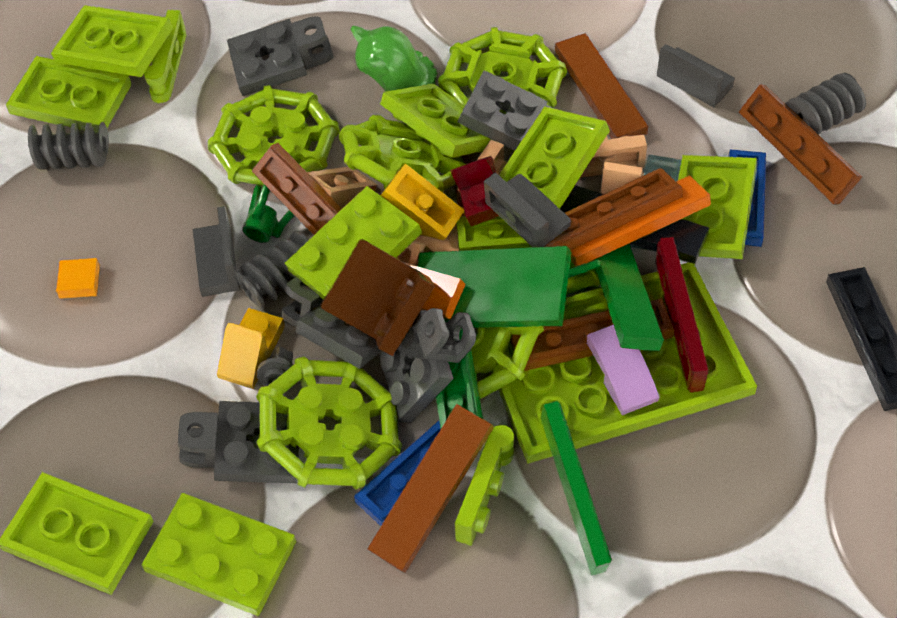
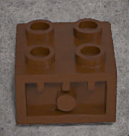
M360 239L322 301L321 307L326 312L375 338L378 348L393 356L435 288V285L429 276L365 239Z

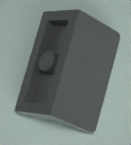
M665 44L660 49L657 77L713 108L733 88L735 77L681 48L676 47L674 49Z
M494 173L484 181L485 203L533 248L544 247L570 227L571 219L522 174H518L506 182L497 173Z
M225 206L217 207L218 225L193 229L199 289L202 297L239 291V283L235 276L237 268L232 231Z

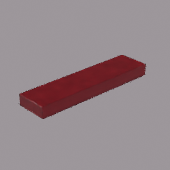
M674 237L660 238L655 264L668 315L675 330L674 339L687 390L689 392L704 391L709 369Z

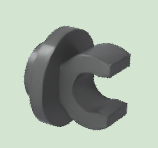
M278 346L275 358L268 357L267 360L258 366L257 378L259 382L267 387L293 365V352Z

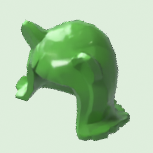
M352 26L350 28L358 42L355 52V62L358 69L372 77L385 92L435 84L437 70L433 68L434 63L427 56L423 57L420 51H415L411 41L402 31L390 26H382L373 30H367L359 26Z

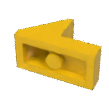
M406 163L400 168L380 195L417 222L422 230L421 235L439 240L446 239L465 212L462 207Z
M248 308L239 325L228 322L225 328L217 370L218 378L254 389L258 381V366L267 360L268 357L270 358L285 328L284 319Z

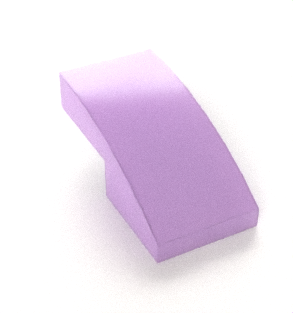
M614 325L588 334L587 344L605 374L604 385L621 415L659 401L656 386L640 350L621 348Z

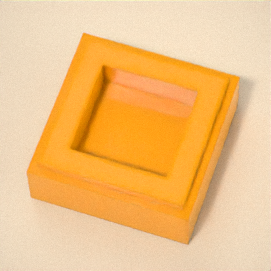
M97 258L59 261L56 292L60 299L97 296L100 264Z

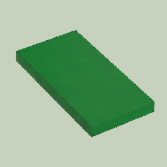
M568 246L421 252L419 254L417 267L460 278L466 284L452 316L458 312L468 313L473 328L563 326L572 254ZM444 318L445 323H447L449 319Z

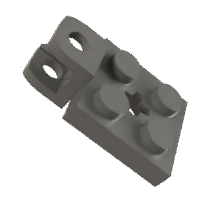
M317 16L291 23L290 19L227 39L238 88L242 96L263 90L264 86L271 85L272 87L306 76V69L324 64L334 57L322 20ZM309 29H316V32L312 35L305 34ZM318 47L324 48L323 51L318 54L312 53L313 50ZM269 54V59L263 60L262 57Z
M484 70L457 123L504 144V146L515 151L544 106L552 107L546 105L548 101ZM500 109H502V110L506 111L507 113H506V114H503V113H501V112H499V111H500Z
M297 277L287 283L286 293L295 301L282 308L281 316L286 322L296 327V333L359 369L382 351L378 348L375 338L323 310L321 303L324 299L313 290L301 288V286L307 285Z
M431 308L428 311L421 310L395 354L391 356L383 351L379 355L381 368L384 371L388 389L392 396L391 403L396 405L398 422L411 423L453 380L448 362L459 363L471 350L476 341V334L468 313L458 312L445 323L442 309ZM462 328V329H463V336H462V338H461V340H460V339H459V332H460V329Z
M219 401L218 413L190 412L180 417L178 446L180 448L179 461L189 467L214 468V481L297 483L298 481L267 452H261L259 449L254 448L253 442L247 441L254 435H260V402ZM276 412V430H287L286 414ZM291 444L287 445L286 447L299 458V446L296 445L295 448Z

